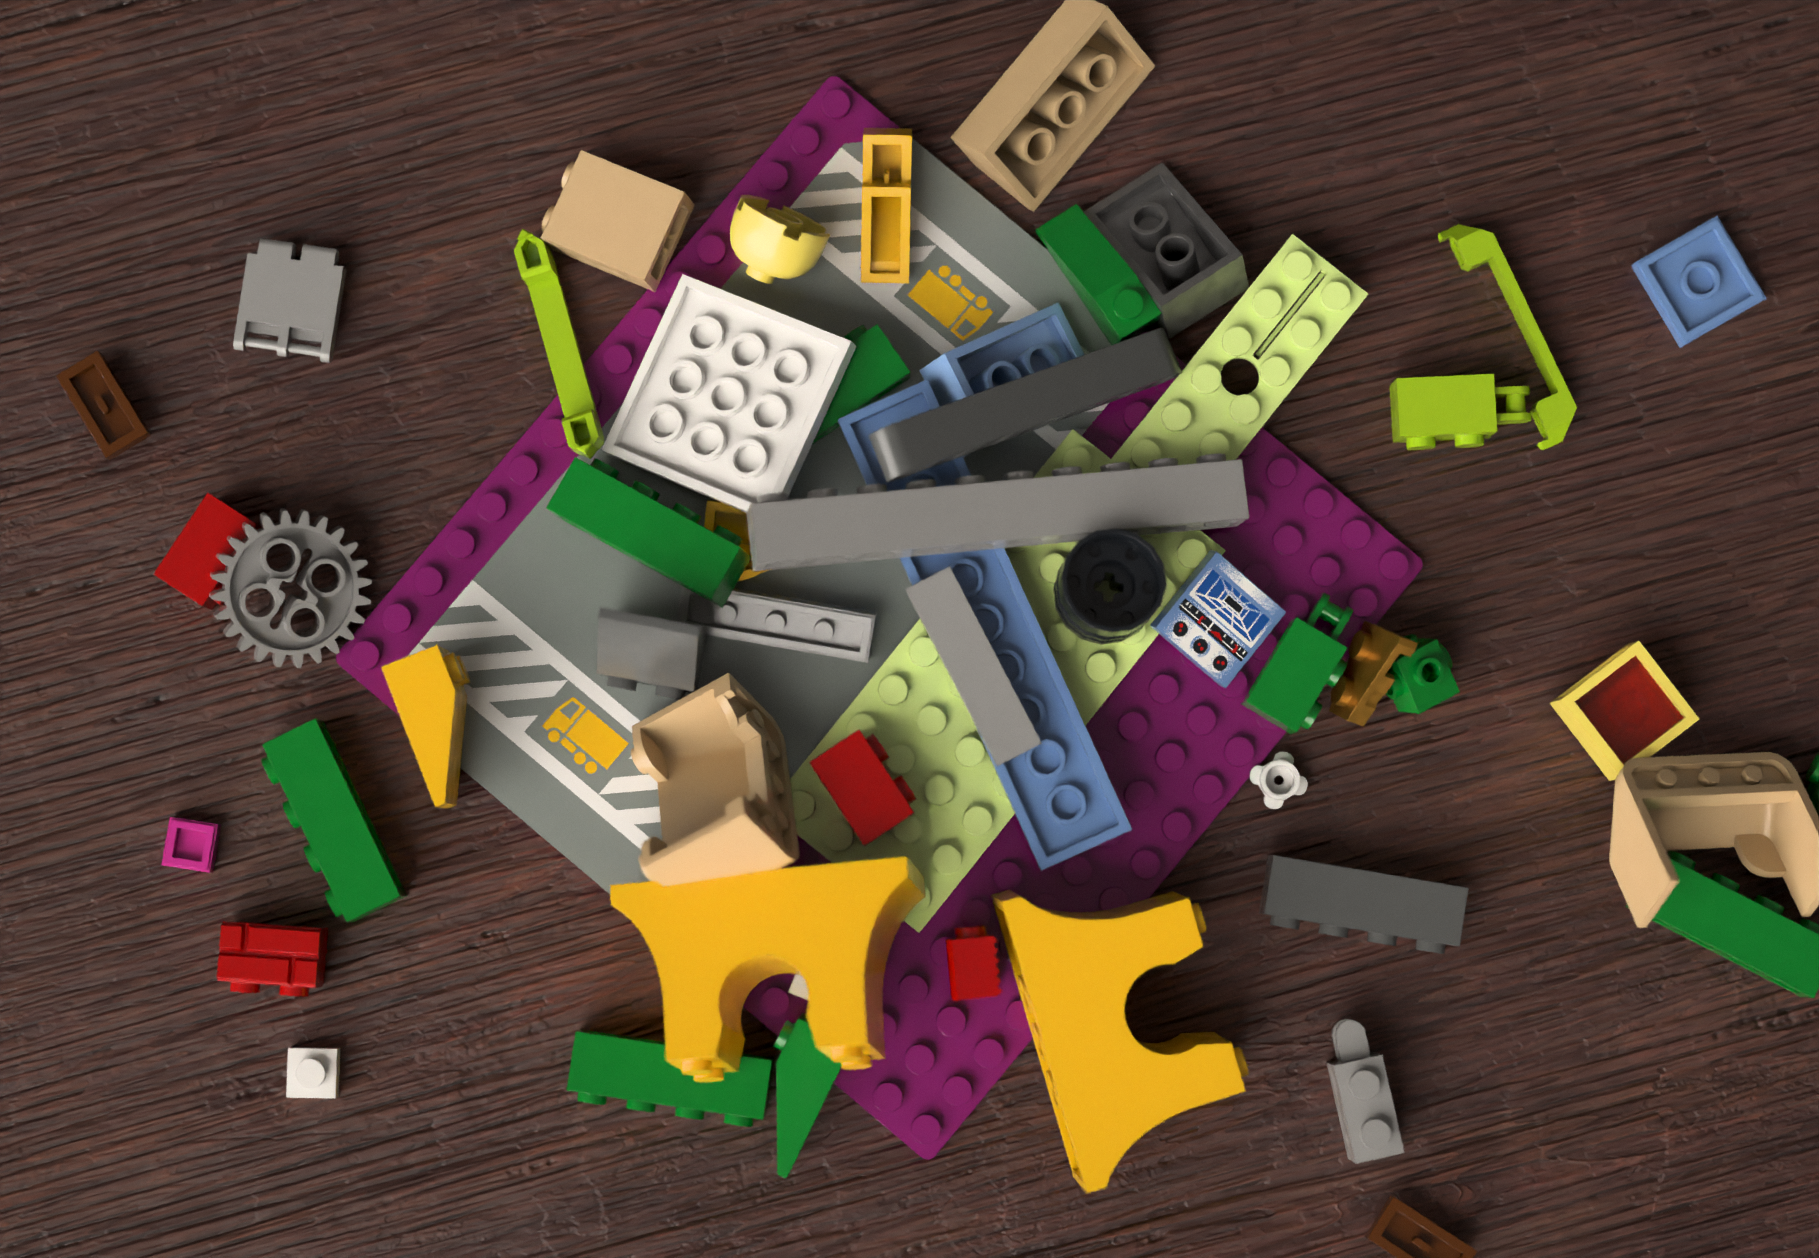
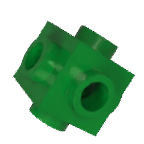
M1410 634L1404 637L1418 643L1411 657L1400 653L1387 671V673L1394 675L1395 681L1386 695L1393 699L1398 712L1420 714L1460 691L1450 670L1453 664L1446 648L1437 639L1417 638L1416 634Z

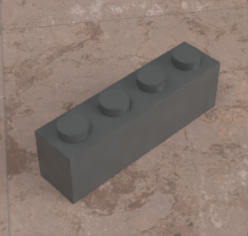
M1268 855L1259 913L1271 915L1270 925L1299 930L1301 920L1319 923L1318 933L1347 938L1349 929L1368 932V942L1396 946L1397 937L1416 940L1415 950L1445 954L1446 945L1460 947L1469 888Z

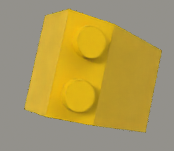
M435 645L384 665L381 668L435 807L448 809L457 805L467 694L463 685L470 683V678L460 655L456 656L454 652L450 653L447 649Z

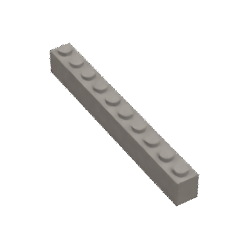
M1218 453L1197 457L1195 464L1178 465L1177 458H1162L1148 462L1149 468L1130 469V463L1116 462L1102 465L1100 467L1101 472L1082 474L1081 467L1072 466L1055 469L1052 471V476L1034 478L1032 471H1017L1003 475L1004 481L985 482L983 475H971L955 479V485L936 487L935 480H917L906 483L905 490L887 491L885 484H871L858 487L857 494L839 496L837 489L826 488L809 491L807 493L808 498L788 500L787 493L765 494L758 496V503H751L746 512L752 569L754 572L1076 542L1095 531L1115 528L1136 533L1140 536L1237 527L1249 518L1242 459L1226 461L1225 454Z

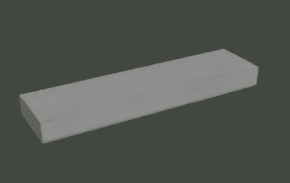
M950 566L906 588L907 595L996 766L998 767L1042 744Z
M682 586L676 622L700 626L705 634L710 636L868 663L877 612L735 587L725 605L721 608Z

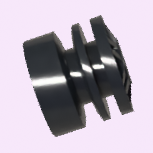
M1118 528L1095 531L1079 540L1060 566L1053 587L1055 609L1065 627L1082 640L1100 645L1120 643L1137 634L1161 605L1167 585L1164 564L1155 548L1136 533ZM1103 580L1109 582L1110 590L1118 592L1113 595L1109 602L1103 601L1102 592L1095 591Z

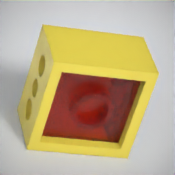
M1639 640L1622 647L1550 702L1551 706L1609 781L1616 779L1628 760L1651 757L1700 720Z

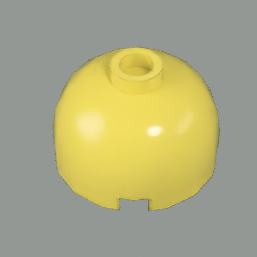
M741 195L730 226V241L735 255L748 265L746 273L758 281L772 284L775 277L788 280L803 276L811 270L822 255L830 237V234H825L826 229L816 221L791 208L783 206L782 210L772 207L766 209L769 200L752 195Z

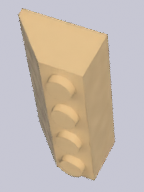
M1065 0L950 138L977 168L1026 208L1034 212L1154 69L1155 65L1108 6L1095 0Z

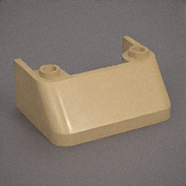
M1772 752L1633 758L1624 764L1615 779L1609 862L1638 928L1648 926L1679 881L1666 852L1675 850L1734 847L1740 861L1751 873L1765 878L1783 877L1801 917H1810L1819 906V816L1795 767L1786 758Z

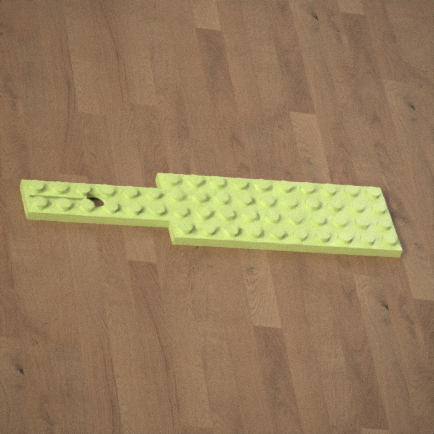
M1292 234L1182 370V374L1177 376L1111 459L1072 429L1034 478L1050 477L1053 470L1072 466L1081 467L1082 474L1101 472L1100 467L1102 465L1116 462L1130 463V469L1149 468L1148 462L1162 458H1177L1178 465L1195 464L1196 458L1203 455L1221 453L1225 454L1226 461L1236 460L1368 296V293ZM1233 359H1245L1255 366L1259 379L1257 387L1251 393L1238 396L1231 394L1224 388L1221 382V371L1227 362ZM1201 530L1140 535V537L1155 548L1164 564L1167 585L1162 603L1137 634L1120 643L1103 645L1079 638L1065 627L1055 609L1053 587L1057 572L1078 541L1004 548L1085 726L1158 636L1159 633L1150 625L1208 552L1214 550L1222 555L1226 551ZM1105 580L1095 589V591L1103 593V601L1107 602L1110 601L1114 594L1118 593L1117 591L1110 590L1109 582ZM920 619L790 779L797 835L833 864L896 857H908L924 876L925 897L914 906L904 921L918 933L921 932L1015 814L975 724ZM857 730H860L865 738L871 734L876 736L889 756V759L882 763L892 780L901 775L917 798V800L909 804L914 811L912 816L867 846L863 845L809 763Z

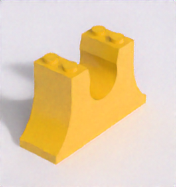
M908 857L782 868L671 886H663L657 881L610 885L611 905L635 924L646 940L655 960L663 993L666 1061L682 1070V1074L694 1075L695 1082H717L724 1080V1073L738 1072L745 1042L741 1025V1014L745 1000L752 989L761 981L770 976L783 973L803 976L809 995L806 1016L816 1048L831 1058L832 1061L841 1063L842 1069L848 1070L872 1067V1060L886 1059L883 1023V981L886 962L900 925L914 906L925 897L924 876Z
M1011 890L991 895L1072 1174L1086 1193L1106 1188L1116 1164L1124 1153L1142 1135L1156 1125L1188 1109L1245 1092L1242 1077L1249 1075L1247 1064L1241 1048H1234L1231 1041L1224 1039L1215 1032L1181 1033L1177 1037L1162 1043H1145L1136 1040L1132 1036L1125 1019L1124 1009L1127 993L1133 982L1142 973L1158 965L1175 964L1203 947L1200 933L1206 932V925L1198 903L1191 904L1188 897L1171 891L1109 910L1064 912L1029 903Z

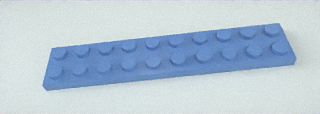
M928 379L837 419L866 485L885 484L887 491L905 490L906 483L917 480H935L936 487L955 485V479L971 476L962 456L893 482L887 483L868 436L883 427L940 407ZM1005 549L900 558L911 585L950 566L1042 744L997 767L980 735L1040 870L1042 871L1132 830Z

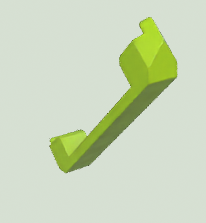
M1460 224L1438 234L1439 243L1449 239L1451 249L1462 270L1468 272L1483 264H1489L1551 393L1550 396L1532 405L1530 410L1541 436L1545 439L1536 445L1540 450H1545L1562 442L1577 406L1494 233Z
M522 228L517 237L518 243L514 248V254L520 275L528 285L565 417L561 420L566 440L574 453L591 459L605 443L604 435L556 264L546 243L535 237L533 233Z

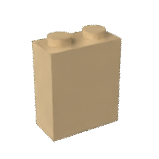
M581 150L576 162L572 161L569 163L564 171L561 181L563 190L556 205L550 206L544 215L541 225L543 232L541 239L556 252L656 292L695 204L684 191Z

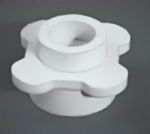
M1278 752L1275 754L1273 761L1264 766H1254L1250 771V781L1260 787L1264 794V804L1270 809L1282 807L1284 800L1292 795L1299 796L1304 794L1308 787L1306 778L1299 775L1298 770L1293 765L1294 758L1288 752ZM1276 776L1283 778L1281 785L1275 784L1274 778Z

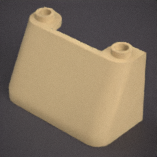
M730 673L721 676L632 726L634 748L631 749L632 760L641 773L649 774L658 784L662 840L654 836L645 840L642 843V854L639 856L641 869L649 880L657 881L663 886H671L776 870L798 859L799 847L787 751L783 734L773 717Z

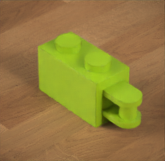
M1494 374L1396 378L1389 385L1393 443L1406 442L1407 450L1436 448V441L1455 440V447L1457 448L1479 447L1484 445V438H1490L1498 432L1497 425L1519 424L1531 421V413L1526 412L1525 396L1530 395L1529 386L1495 387ZM1496 398H1505L1506 413L1496 414Z

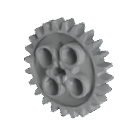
M282 508L279 511L277 523H273L264 512L260 513L261 528L255 530L251 525L243 522L242 528L246 538L241 541L229 535L226 539L234 548L232 554H216V557L226 567L225 571L210 572V577L222 583V588L210 592L209 597L212 600L224 601L225 605L213 613L216 619H231L223 633L226 637H231L238 633L242 634L236 646L241 652L247 650L253 644L256 645L254 659L258 662H261L269 652H272L273 664L276 667L280 668L286 655H290L293 664L297 668H301L304 654L309 653L313 660L319 664L322 661L321 648L326 646L333 653H339V648L335 641L339 635L351 641L354 639L352 632L347 628L350 621L363 624L365 622V619L355 612L357 605L371 604L369 598L359 594V588L372 584V580L368 577L357 575L356 571L362 569L368 562L365 558L351 559L350 555L359 545L354 540L340 543L345 531L343 527L338 525L328 533L325 532L328 518L320 515L313 525H310L309 514L305 509L300 510L296 521H291L288 511ZM275 544H287L291 550V557L287 565L277 569L269 567L266 560L268 550ZM309 548L312 554L296 579V583L302 588L301 593L288 596L278 626L271 628L270 621L285 599V593L279 589L280 584L283 581L291 583L294 580L301 555L305 549ZM321 564H332L336 574L332 584L326 588H315L311 579L314 569ZM256 588L267 589L270 593V602L267 608L257 613L249 612L245 605L246 596L249 592ZM302 608L312 609L315 616L313 626L306 632H294L290 623L293 614Z

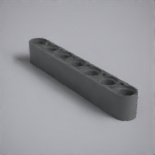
M1159 328L901 420L871 433L868 437L885 479L889 483L1154 387L1182 374L1165 329Z

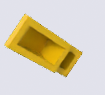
M864 128L861 283L909 284L912 129Z

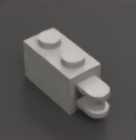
M1351 1019L1339 1020L1332 1028V1039L1337 1060L1326 1062L1347 1157L1357 1164L1405 1153L1383 1055L1376 1052L1370 1053L1365 1029L1359 1022Z

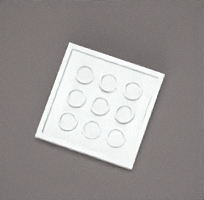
M682 274L602 447V451L612 457L745 513L751 503H758V496L770 493H787L789 496L857 346L850 340Z

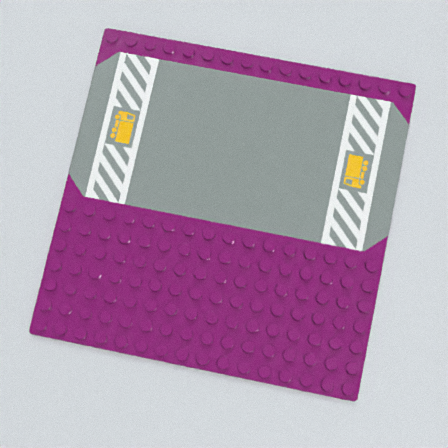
M832 76L823 83L671 261L663 274L656 292L647 289L584 363L605 442L682 274L842 338L863 324L867 330L878 324L911 372L910 379L878 401L924 381L919 370L944 353L1058 302L1085 355L1111 345L1049 251L913 138L909 284L861 283L864 128L900 127L842 79ZM741 195H752L769 200L766 209L772 207L782 210L783 206H786L811 218L826 229L825 234H830V237L822 255L811 270L803 276L788 280L775 277L772 284L758 281L746 273L748 265L735 255L730 241V226ZM1176 356L1182 371L1186 364ZM1177 377L973 452L963 457L970 474L983 475L985 482L1004 481L1003 475L1017 471H1032L1033 476H1035L1072 429L1111 459ZM557 395L366 618L364 624L362 623L353 634L354 639L352 641L348 640L343 645L339 653L336 654V662L400 716L381 667L435 645L447 649L450 653L454 652L456 656L460 655L470 678V683L463 685L467 694L461 769L610 894V885L651 881L646 877L639 863V856L642 854V843L653 836L662 840L658 784L649 774L641 773L632 760L631 749L634 748L632 726L678 700L655 695L656 686L637 683L636 691L607 686L608 677L597 673L600 607L677 621L682 586L561 520L546 509L575 457L589 465L594 458L601 460L619 471L620 473L616 480L629 487L632 486L635 480L645 484L661 494L657 502L671 510L676 502L689 508L701 516L698 524L703 527L707 500L714 499L612 457L602 451L603 445L591 459L574 453L566 440L561 420L565 417L559 396ZM840 427L811 446L788 496V500L808 498L807 493L809 491L826 488L837 489L838 496L857 494V488L866 485ZM1263 427L1236 459H1242L1249 518L1237 527L1205 529L1201 531L1226 551L1222 556L1285 610L1286 613L1226 688L1219 686L1158 634L1086 724L1085 727L1132 830L1041 871L1014 814L921 932L918 933L903 921L894 937L886 962L883 981V1023L886 1059L872 1060V1067L866 1069L848 1070L841 1067L834 1084L923 1159L929 1160L936 1156L1033 1039L991 895L1011 890L1029 903L1064 912L1109 910L1150 898L1250 777L1251 769L1254 766L1260 765L1286 734L1285 730L1241 705L1290 621L1297 617L1305 622L1324 592L1330 595L1329 601L1342 609H1345L1347 606L1354 609L1350 619L1336 640L1347 647L1341 658L1346 661L1349 658L1350 642L1356 632L1361 630L1364 620L1376 625L1423 567V562L1419 556ZM900 558L775 569L760 573L741 582L738 581L735 585V588L877 612L868 663L707 635L697 690L730 673L773 717L781 729L786 744L790 779L920 619L905 591L906 588L912 585ZM1318 618L1313 627L1328 636L1334 626ZM685 692V696L691 694L690 692ZM797 835L799 857L796 861L782 868L833 863ZM984 925L986 934H990L997 939L993 946L998 949L994 956L999 959V962L995 966L1001 970L997 977L1002 980L998 987L1003 991L996 997L953 1001L951 998L945 939L955 938L954 928ZM783 973L764 979L752 989L743 1005L747 1011L777 1036H779L787 1020L796 1023L802 1013L807 1014L809 1001L788 992L795 974Z

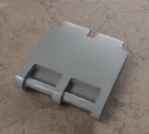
M260 238L257 254L247 253L233 341L234 350L245 351L246 346L276 350L277 356L288 357L289 353L320 357V362L331 363L347 271L344 266H338L339 251L334 248L303 244L301 259L295 260L296 245L294 243ZM250 333L263 337H278V341L248 337ZM291 341H306L311 344L320 343L321 347L291 343Z

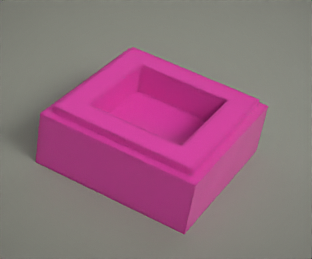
M170 817L161 865L213 873L221 824Z

